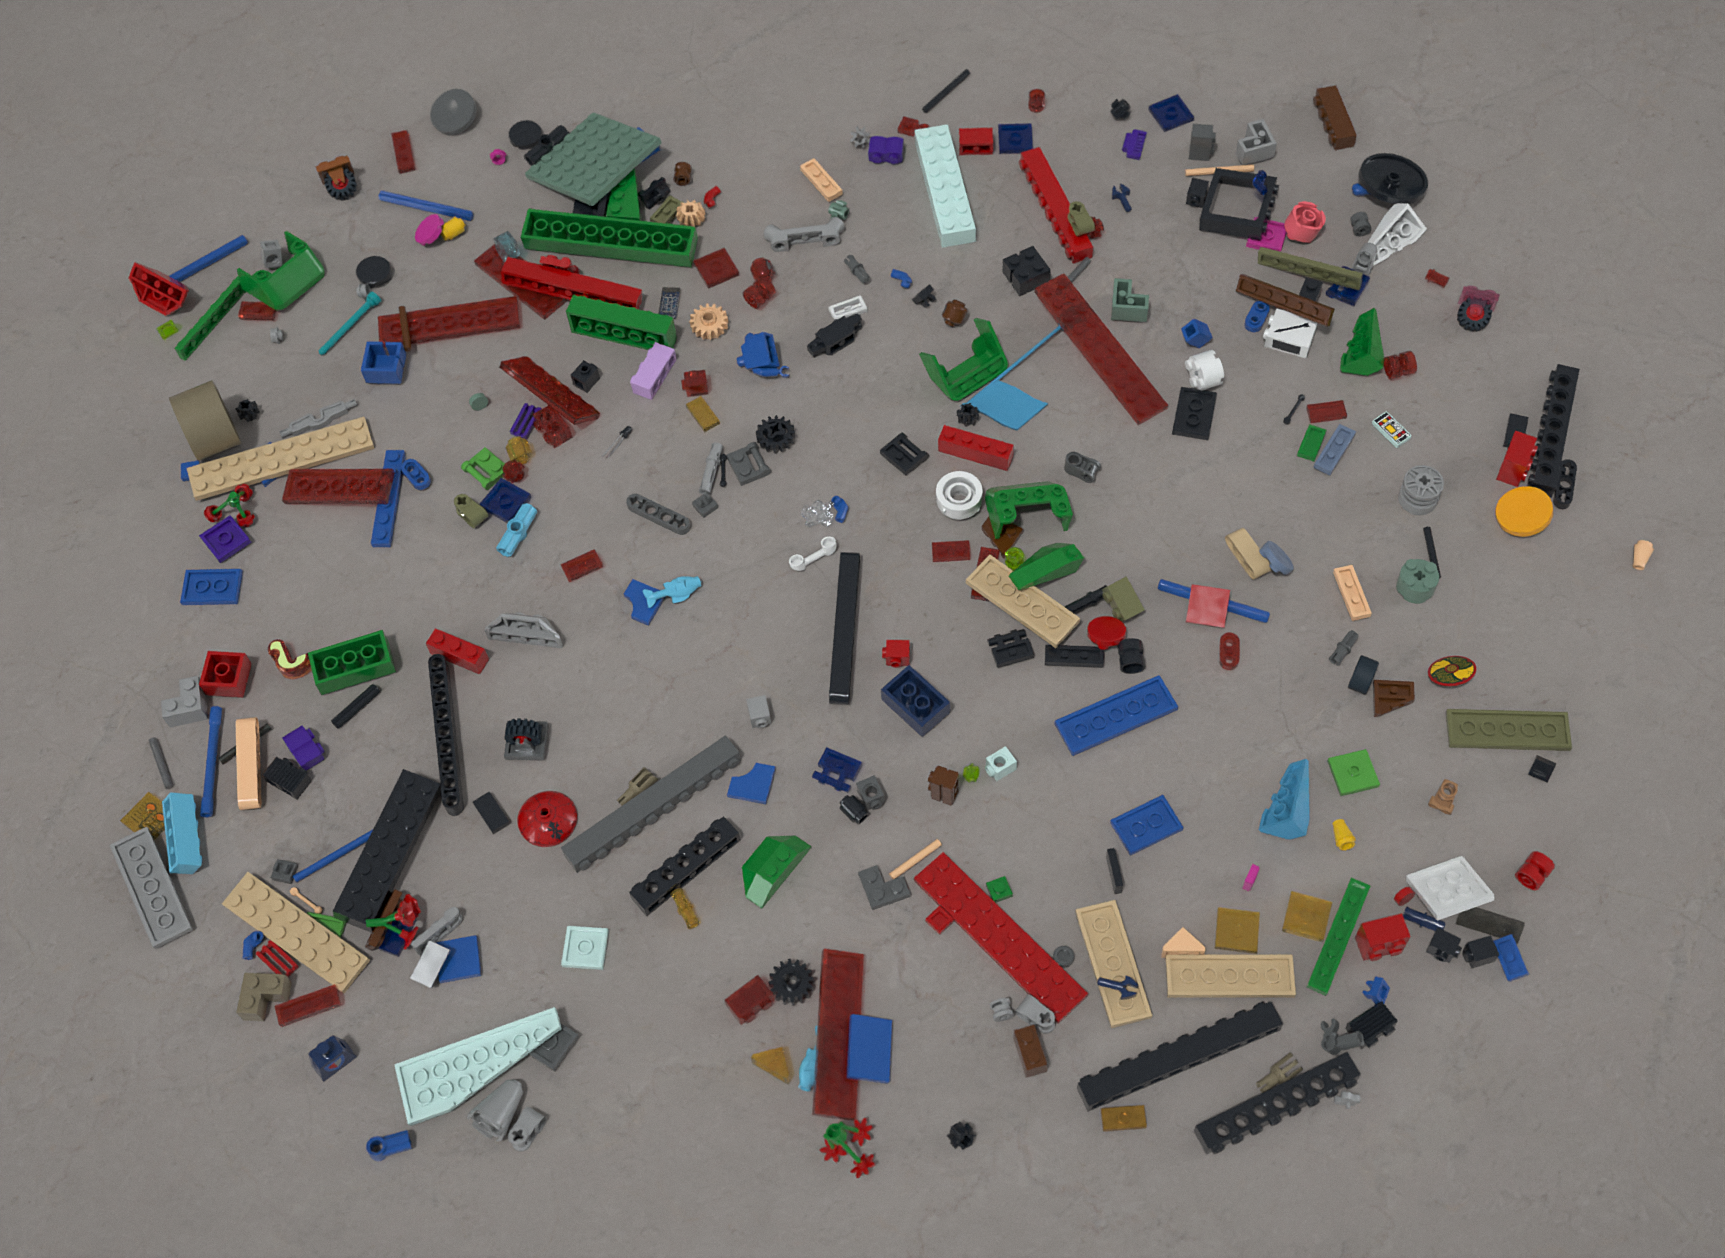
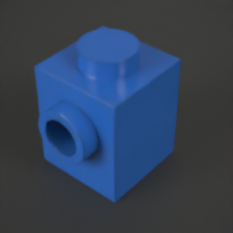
M1195 318L1181 328L1186 343L1197 348H1201L1213 338L1208 325Z

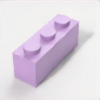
M655 342L654 346L648 350L644 362L640 363L638 372L631 378L630 384L634 394L650 400L653 399L676 361L674 349Z

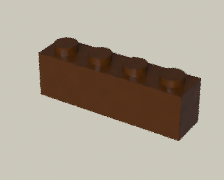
M1337 86L1317 88L1316 95L1313 97V103L1318 108V115L1323 121L1324 131L1328 133L1329 143L1333 145L1334 150L1354 147L1357 134Z

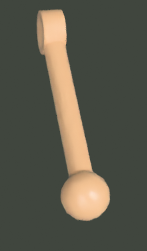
M296 887L290 889L292 896L300 898L312 907L316 914L322 913V907L314 905L301 895Z

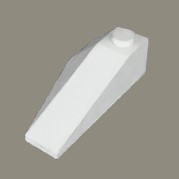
M1394 204L1384 215L1368 243H1373L1377 247L1374 265L1385 260L1394 252L1402 250L1408 244L1416 242L1427 230L1409 204Z

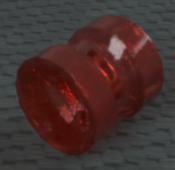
M1033 89L1029 92L1028 108L1030 111L1039 113L1044 110L1045 92L1043 90Z

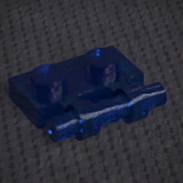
M826 747L818 762V767L822 768L823 771L822 773L814 771L812 778L818 780L820 784L833 786L839 792L842 790L849 793L851 785L846 784L845 781L846 779L855 781L862 767V762ZM830 772L839 775L838 780L829 777Z

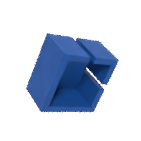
M383 342L366 343L361 367L366 383L401 384L406 360V352L402 342H386L385 345L389 355H387Z

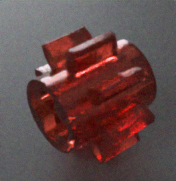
M1091 217L1095 230L1086 234L1088 237L1091 236V239L1102 236L1100 232L1104 230V226L1099 218Z
M508 461L502 468L505 473L502 477L511 483L519 482L524 478L525 472L523 469L525 466L520 461Z

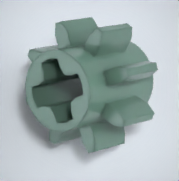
M842 200L832 202L828 209V213L832 215L831 218L838 217L841 220H845L849 215V208L846 207L847 203Z

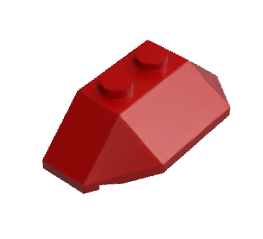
M134 262L128 277L139 302L165 316H169L183 307L189 292L187 286L137 262Z

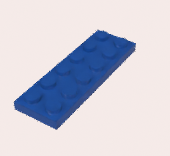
M1158 675L1057 719L1054 724L1071 755L1074 756L1178 710V705L1162 678Z

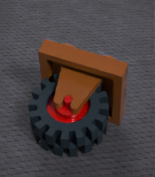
M348 155L339 156L333 161H324L315 166L322 184H325L326 190L332 198L334 197L336 200L340 198L343 201L345 197L350 199L349 195H354L353 192L357 190V183L353 176L355 173Z

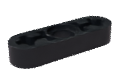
M1569 459L1561 462L1557 487L1554 492L1553 503L1559 509H1567L1573 500L1577 465ZM1565 467H1568V469L1570 470L1568 475H1565ZM1566 481L1570 484V487H1563L1560 482ZM1562 494H1565V496H1564V501H1565V502H1562V499H1561Z

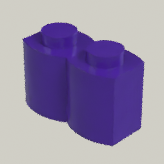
M870 137L869 161L874 163H902L904 138Z
M303 725L282 737L299 765L307 771L325 759L322 755L325 751L319 742L314 743L313 739L315 736L309 728L305 730Z

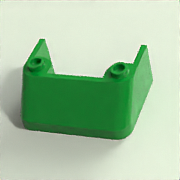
M285 231L284 235L288 251L294 257L275 272L270 273L266 270H259L250 275L240 268L237 269L242 290L275 310L285 309L325 276L323 265L308 244L288 231Z
M973 319L980 334L972 342L974 355L948 372L943 365L938 363L935 355L924 352L919 353L930 379L951 400H961L1003 373L1008 367L1006 356L991 322L988 320Z

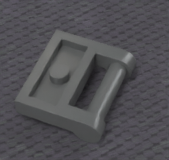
M751 442L744 448L726 454L727 460L741 486L771 473V470L765 465L758 451L759 447L756 442ZM747 455H753L759 470H754Z

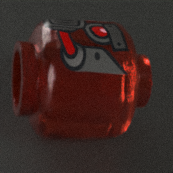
M761 257L752 262L750 271L755 282L762 283L763 285L771 283L772 278L775 276V270L771 261Z

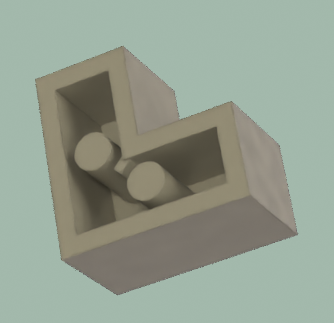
M244 973L236 1013L244 1021H264L268 1001H289L292 982L285 974Z

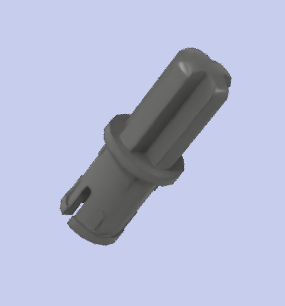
M853 255L846 256L850 261L845 258L844 263L851 269V273L856 275L862 283L869 282L870 276L863 269V265L858 263Z
M1353 630L1349 631L1344 639L1337 643V648L1329 657V661L1339 666L1344 657L1351 652V647L1359 635Z

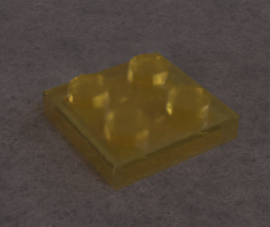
M1291 891L1282 932L1323 943L1332 902Z

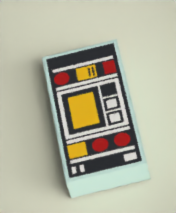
M1387 411L1372 421V425L1396 448L1411 439L1412 435Z

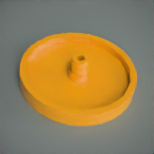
M1530 486L1514 488L1506 492L1499 499L1496 505L1497 522L1505 532L1520 537L1535 535L1543 531L1550 524L1553 518L1552 501L1541 489Z

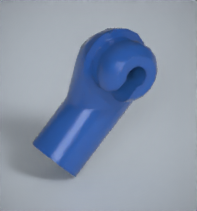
M896 269L892 270L891 277L902 280L901 287L909 288L910 283H912L910 276L906 272Z
M834 496L831 499V503L837 510L835 520L843 523L848 512V505L839 496Z

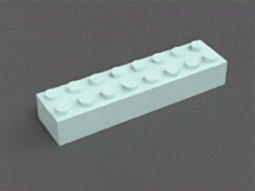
M948 124L915 130V146L941 247L976 242V228Z

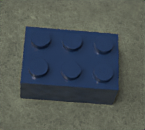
M910 665L881 689V700L921 737L927 734L950 713V702Z

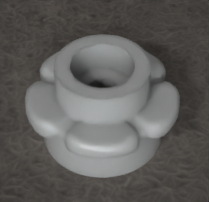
M361 283L356 288L358 297L363 298V300L367 299L366 296L371 292V288L367 283Z
M277 326L270 329L271 342L279 344L280 340H283V331L279 330Z

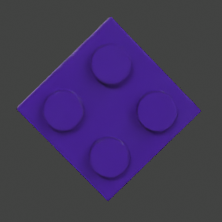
M231 515L199 535L219 563H222L252 543Z

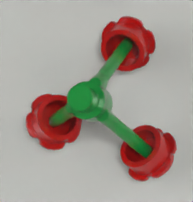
M247 484L237 485L235 492H231L228 499L219 507L216 505L206 507L204 510L205 518L212 523L218 522L222 516L221 510L230 505L231 507H236L239 511V514L236 516L239 526L248 527L252 525L253 519H255L254 514H251L249 510L243 511L240 505V501L246 502L252 497V489Z

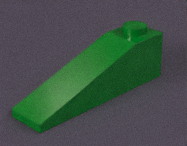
M1372 308L1359 315L1352 331L1354 336L1347 343L1349 348L1341 357L1340 370L1342 372L1368 376L1383 368L1384 352L1377 311L1375 308Z
M1053 543L1040 548L1011 572L1008 577L1018 590H1022L1076 573L1085 557L1074 544Z

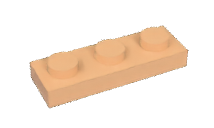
M815 158L800 165L802 173L828 202L843 194L842 189Z
M1353 565L1335 568L1333 574L1351 620L1355 621L1371 617L1372 612Z

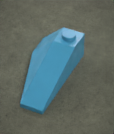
M1307 759L1289 764L1280 781L1281 787L1278 793H1273L1271 797L1273 802L1270 808L1265 809L1262 814L1259 826L1260 832L1288 840L1307 834L1310 820L1309 761Z

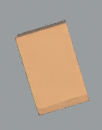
M1182 927L1163 946L1161 958H1165L1166 955H1204L1205 946Z

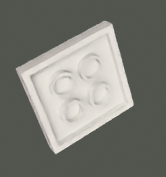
M1463 856L1406 875V882L1437 921L1494 901L1493 892Z

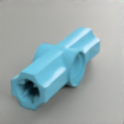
M522 504L516 516L507 523V531L496 547L498 552L506 557L512 556L519 542L526 538V531L536 516L537 509L530 504Z

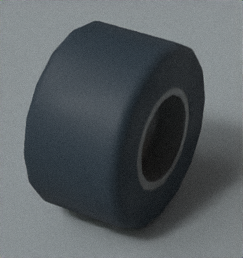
M1361 655L1348 688L1366 694L1379 662Z

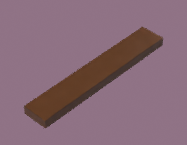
M1240 274L1236 292L1326 327L1330 326L1334 308L1248 275Z

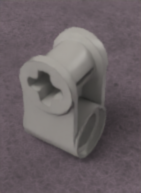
M1365 243L1358 252L1351 268L1353 271L1363 273L1366 279H1368L1377 254L1375 244Z
M1027 995L1015 1010L1019 1018L1030 1025H1035V1028L1042 1033H1050L1055 1028L1054 1013L1031 995ZM1047 1019H1049V1023H1048V1022H1044V1024L1042 1023V1020L1046 1021Z
M526 1107L508 1134L513 1148L517 1151L527 1150L538 1133L543 1129L547 1118L530 1107Z

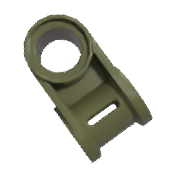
M1078 201L1072 202L1069 206L1068 221L1075 235L1080 236L1094 231L1093 219L1089 216L1084 204Z
M459 494L454 498L457 514L470 527L476 528L488 517L486 510L468 495Z

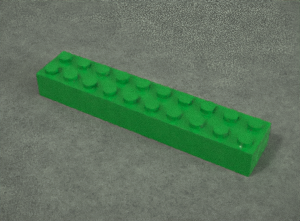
M538 209L527 210L520 236L524 249L692 267L698 241L696 227Z

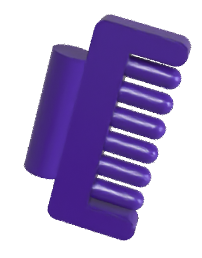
M1133 129L1132 134L1126 133L1122 151L1127 152V158L1140 160L1145 142L1144 139H1146L1147 135L1146 131Z

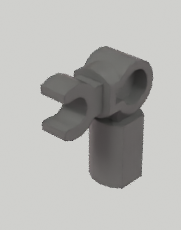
M1331 1019L1332 1025L1330 1027L1325 1021L1321 1022V1028L1325 1032L1321 1046L1323 1050L1331 1055H1337L1341 1050L1364 1046V1037L1360 1031L1339 1036L1337 1034L1339 1030V1022L1337 1020Z

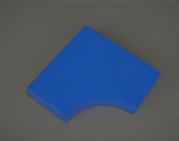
M632 579L624 592V597L630 600L633 605L631 618L649 626L665 597L657 599L654 605L648 608L647 600L642 591L646 589L654 593L660 590Z
M755 763L753 769L746 775L732 777L727 797L766 805L776 770L775 766Z

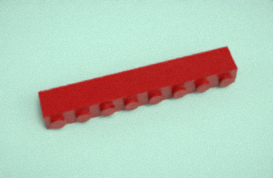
M1037 147L1021 152V160H1019L1020 169L1024 170L1027 182L1031 183L1034 195L1038 196L1039 205L1044 208L1047 220L1051 221L1054 233L1058 234L1059 243L1064 246L1067 258H1070L1073 264L1083 261L1085 257L1092 258L1093 245L1087 234L1075 235L1068 221L1070 202L1041 148Z
M507 257L501 269L502 284L568 300H571L573 295L585 296L586 298L602 300L612 304L616 303L639 309L642 303V289Z

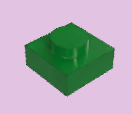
M1005 876L986 883L990 897L995 903L1013 897Z

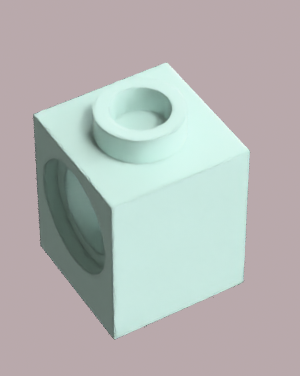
M1006 746L986 758L985 770L996 781L1012 773L1017 768V761ZM1002 763L1004 766L997 767L995 764Z

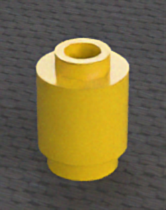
M453 217L441 225V236L444 240H452L465 231V224L462 219Z

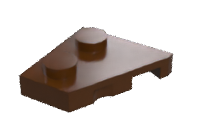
M989 516L982 525L983 533L986 537L990 538V542L994 547H997L1004 559L1007 558L1023 534V528L1013 523L1003 524L999 539H995Z
M1373 681L1374 717L1409 705L1415 700L1414 682Z

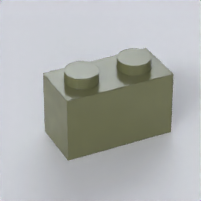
M1127 576L1102 589L1103 598L1112 607L1114 618L1122 622L1145 610Z

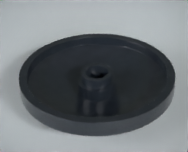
M1391 153L1371 155L1363 161L1359 170V180L1365 190L1374 197L1388 203H1415L1424 196L1428 188V178L1422 168L1415 162L1400 155Z

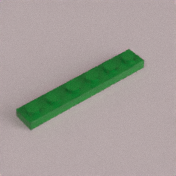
M238 276L221 293L220 297L210 306L207 312L200 317L199 321L188 331L186 336L178 342L175 350L180 359L186 361L245 294V291L241 288Z
M1354 878L1350 879L1306 988L1322 995H1327L1371 885Z

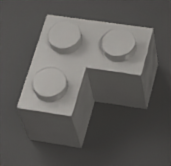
M1264 119L1247 123L1245 138L1238 140L1236 155L1241 165H1248L1274 157L1277 143Z
M199 676L180 679V697L161 701L162 718L170 728L208 719L207 698L199 686Z

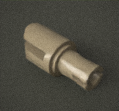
M643 767L628 783L629 788L617 801L624 805L655 784L658 778L648 771L646 767Z
M1288 1053L1272 1065L1270 1073L1256 1082L1257 1088L1266 1084L1260 1089L1261 1093L1270 1090L1277 1084L1291 1080L1303 1071V1068L1299 1067L1287 1077L1285 1076L1286 1072L1298 1064L1296 1059L1284 1068H1279L1280 1065L1293 1056L1291 1053Z

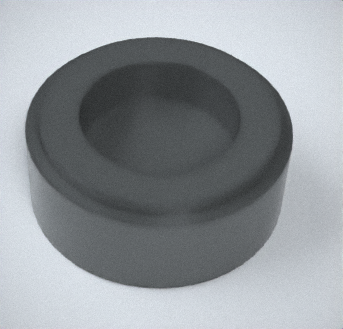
M1059 946L1053 953V960L1062 968H1067L1074 961V953L1067 946Z

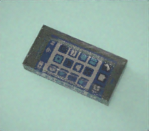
M680 287L662 288L658 314L668 315L676 319L681 292Z

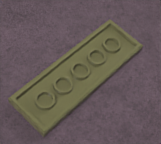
M1446 710L1449 748L1571 751L1572 749L1568 712Z

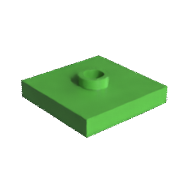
M1367 749L1328 758L1327 762L1340 796L1380 786Z

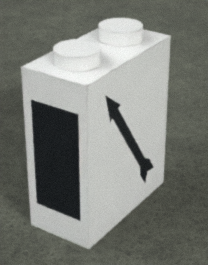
M1276 309L1275 314L1270 315L1268 325H1270V328H1266L1263 339H1266L1264 347L1306 358L1318 323L1293 313Z

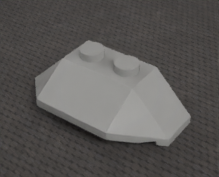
M520 612L515 614L503 613L485 627L488 640L554 648L563 647L558 633L546 617L541 615L531 616Z

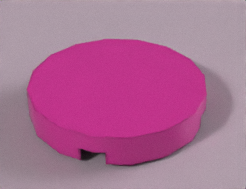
M436 214L426 217L415 232L416 242L422 246H426V243H433L442 232L440 227L444 224L443 219Z

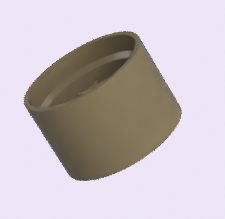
M213 380L169 397L180 427L198 461L242 444Z

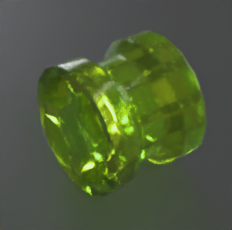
M1011 547L1005 553V565L1014 571L1024 562V553L1018 547Z

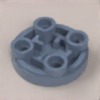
M1267 541L1259 550L1260 554L1271 562L1269 566L1275 573L1280 571L1286 575L1294 569L1290 558L1274 542Z

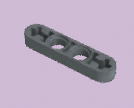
M631 494L627 497V507L631 512L679 535H685L690 531V522L687 517L639 494ZM649 507H653L656 509L655 512L651 514L646 513L645 511ZM664 515L671 516V519L668 521L661 520Z

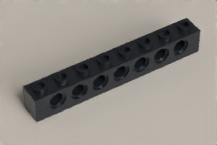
M1557 364L1555 371L1551 370L1549 381H1552V383L1547 387L1546 395L1549 397L1543 405V410L1546 412L1542 414L1540 425H1543V427L1538 431L1537 440L1540 441L1539 444H1536L1538 448L1535 455L1537 456L1531 464V470L1534 471L1533 474H1530L1527 483L1530 487L1541 489L1550 498H1552L1557 487L1580 371L1579 368Z
M1348 1052L1196 1125L1194 1133L1206 1155L1211 1152L1217 1154L1225 1149V1145L1230 1143L1236 1145L1244 1140V1136L1250 1133L1254 1136L1263 1131L1262 1127L1268 1124L1275 1126L1282 1121L1283 1117L1287 1115L1293 1117L1301 1112V1108L1307 1105L1309 1108L1320 1103L1319 1099L1327 1097L1329 1099L1339 1093L1338 1090L1344 1087L1346 1089L1354 1087L1358 1084L1357 1081L1361 1074ZM1330 1074L1338 1075L1340 1081L1332 1080ZM1311 1083H1318L1321 1086V1090H1314ZM1299 1092L1303 1099H1295L1292 1093ZM1274 1101H1279V1102H1281V1103L1283 1104L1284 1108H1283V1109H1277V1108L1273 1105V1102H1274ZM1254 1111H1262L1265 1117H1256ZM1235 1120H1243L1246 1127H1238L1235 1124ZM1217 1129H1223V1130H1225L1226 1133H1227V1136H1225V1137H1220V1136H1218L1217 1133H1216V1130H1217Z

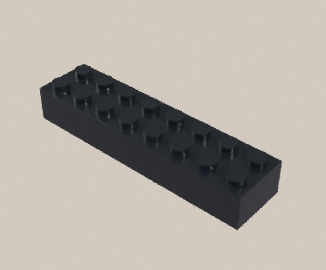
M405 769L402 770L333 909L335 919L372 933L374 927L366 928V919L379 918L441 792L440 783Z

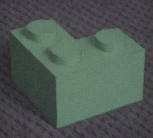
M1114 278L1111 320L1147 322L1149 295L1131 294L1132 279Z

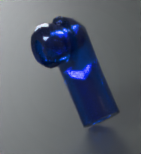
M1263 170L1258 171L1252 182L1261 195L1268 192V188L1264 185L1267 173Z

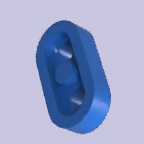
M1257 301L1252 305L1244 324L1247 331L1255 333L1262 329L1270 310L1267 303Z
M408 459L402 463L401 470L403 475L415 489L424 490L430 485V477L418 461Z

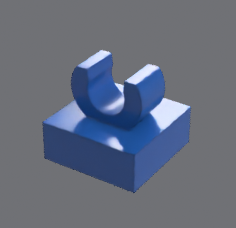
M1375 976L1374 981H1366V984L1371 989L1370 991H1363L1364 996L1372 999L1375 1005L1380 1001H1383L1385 1004L1390 987L1384 978Z

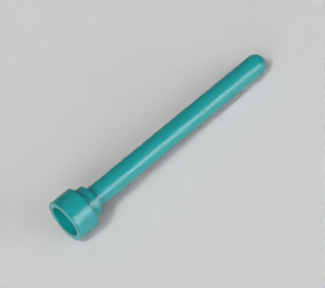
M371 291L366 296V302L319 349L320 355H324L370 307L377 306L381 302V298L376 293Z

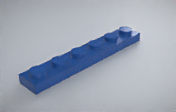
M386 450L371 538L372 547H391L403 474L401 465L405 461L406 455L404 450Z

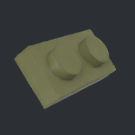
M669 195L650 217V222L670 224L676 217L677 207L681 205L682 201Z

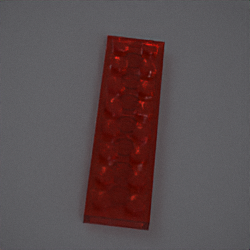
M517 296L406 312L411 344L520 328ZM399 313L378 316L379 342H383L385 348L386 342H402V345H404Z
M831 949L822 950L812 1116L851 1121L856 1119L858 1080L847 1078L850 1015H861L864 954Z

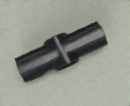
M560 125L549 134L540 136L538 144L524 155V159L530 166L537 164L544 155L553 150L555 145L560 144L569 132L563 125Z

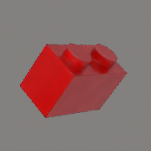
M959 128V155H993V128Z

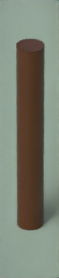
M400 306L399 315L404 350L410 352L412 348L406 307Z

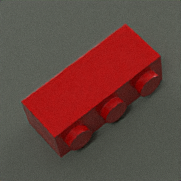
M436 628L426 642L431 655L441 654L446 661L479 675L489 661L485 648Z

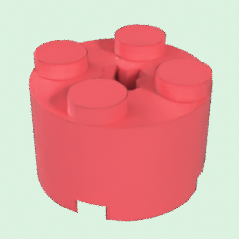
M1302 201L1293 207L1284 223L1287 237L1290 240L1311 243L1316 238L1326 221L1324 212L1322 210L1319 211L1316 208L1317 205Z

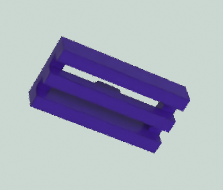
M524 403L510 429V434L528 439L542 412L541 407L535 408L534 405L529 406L527 403ZM534 412V415H533V417L531 418V420H530V422H529V418H530V416L532 415V413ZM529 422V424H528L526 430L524 431V433H522L523 429L525 428V426H526L527 423Z

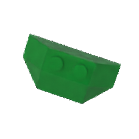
M796 835L767 836L742 866L746 898L762 909L812 847Z

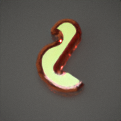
M276 639L268 645L269 655L285 678H301L311 671L308 653L292 660L288 647L285 646L283 640Z

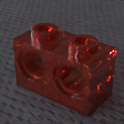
M552 404L533 414L535 420L533 422L534 427L538 432L541 431L543 433L542 436L547 444L550 443L554 449L573 438L570 427Z

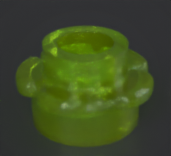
M973 763L965 766L963 770V777L967 782H976L979 777V767L974 766Z

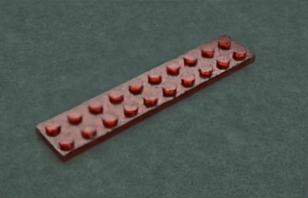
M1064 273L1035 288L1034 293L1137 425L1168 408L1166 401Z

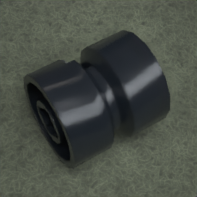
M1136 638L1120 641L1117 647L1118 654L1120 655L1119 664L1121 672L1135 674L1145 669L1143 642Z

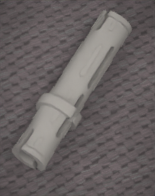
M717 442L712 443L710 454L706 458L707 464L699 488V493L702 495L706 492L710 495L716 469L721 462L720 455L723 445Z

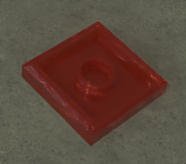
M725 248L693 261L708 289L739 276V271Z

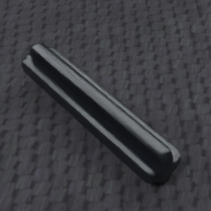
M375 684L370 685L331 720L332 724L337 729L343 726L380 693L379 688Z

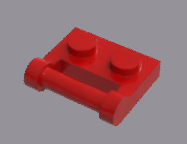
M547 255V257L541 256L539 263L544 266L577 274L580 273V269L573 265L568 257L558 259L556 256Z

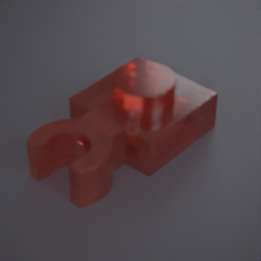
M903 116L898 127V133L914 137L915 130L929 128V125L919 124V120Z

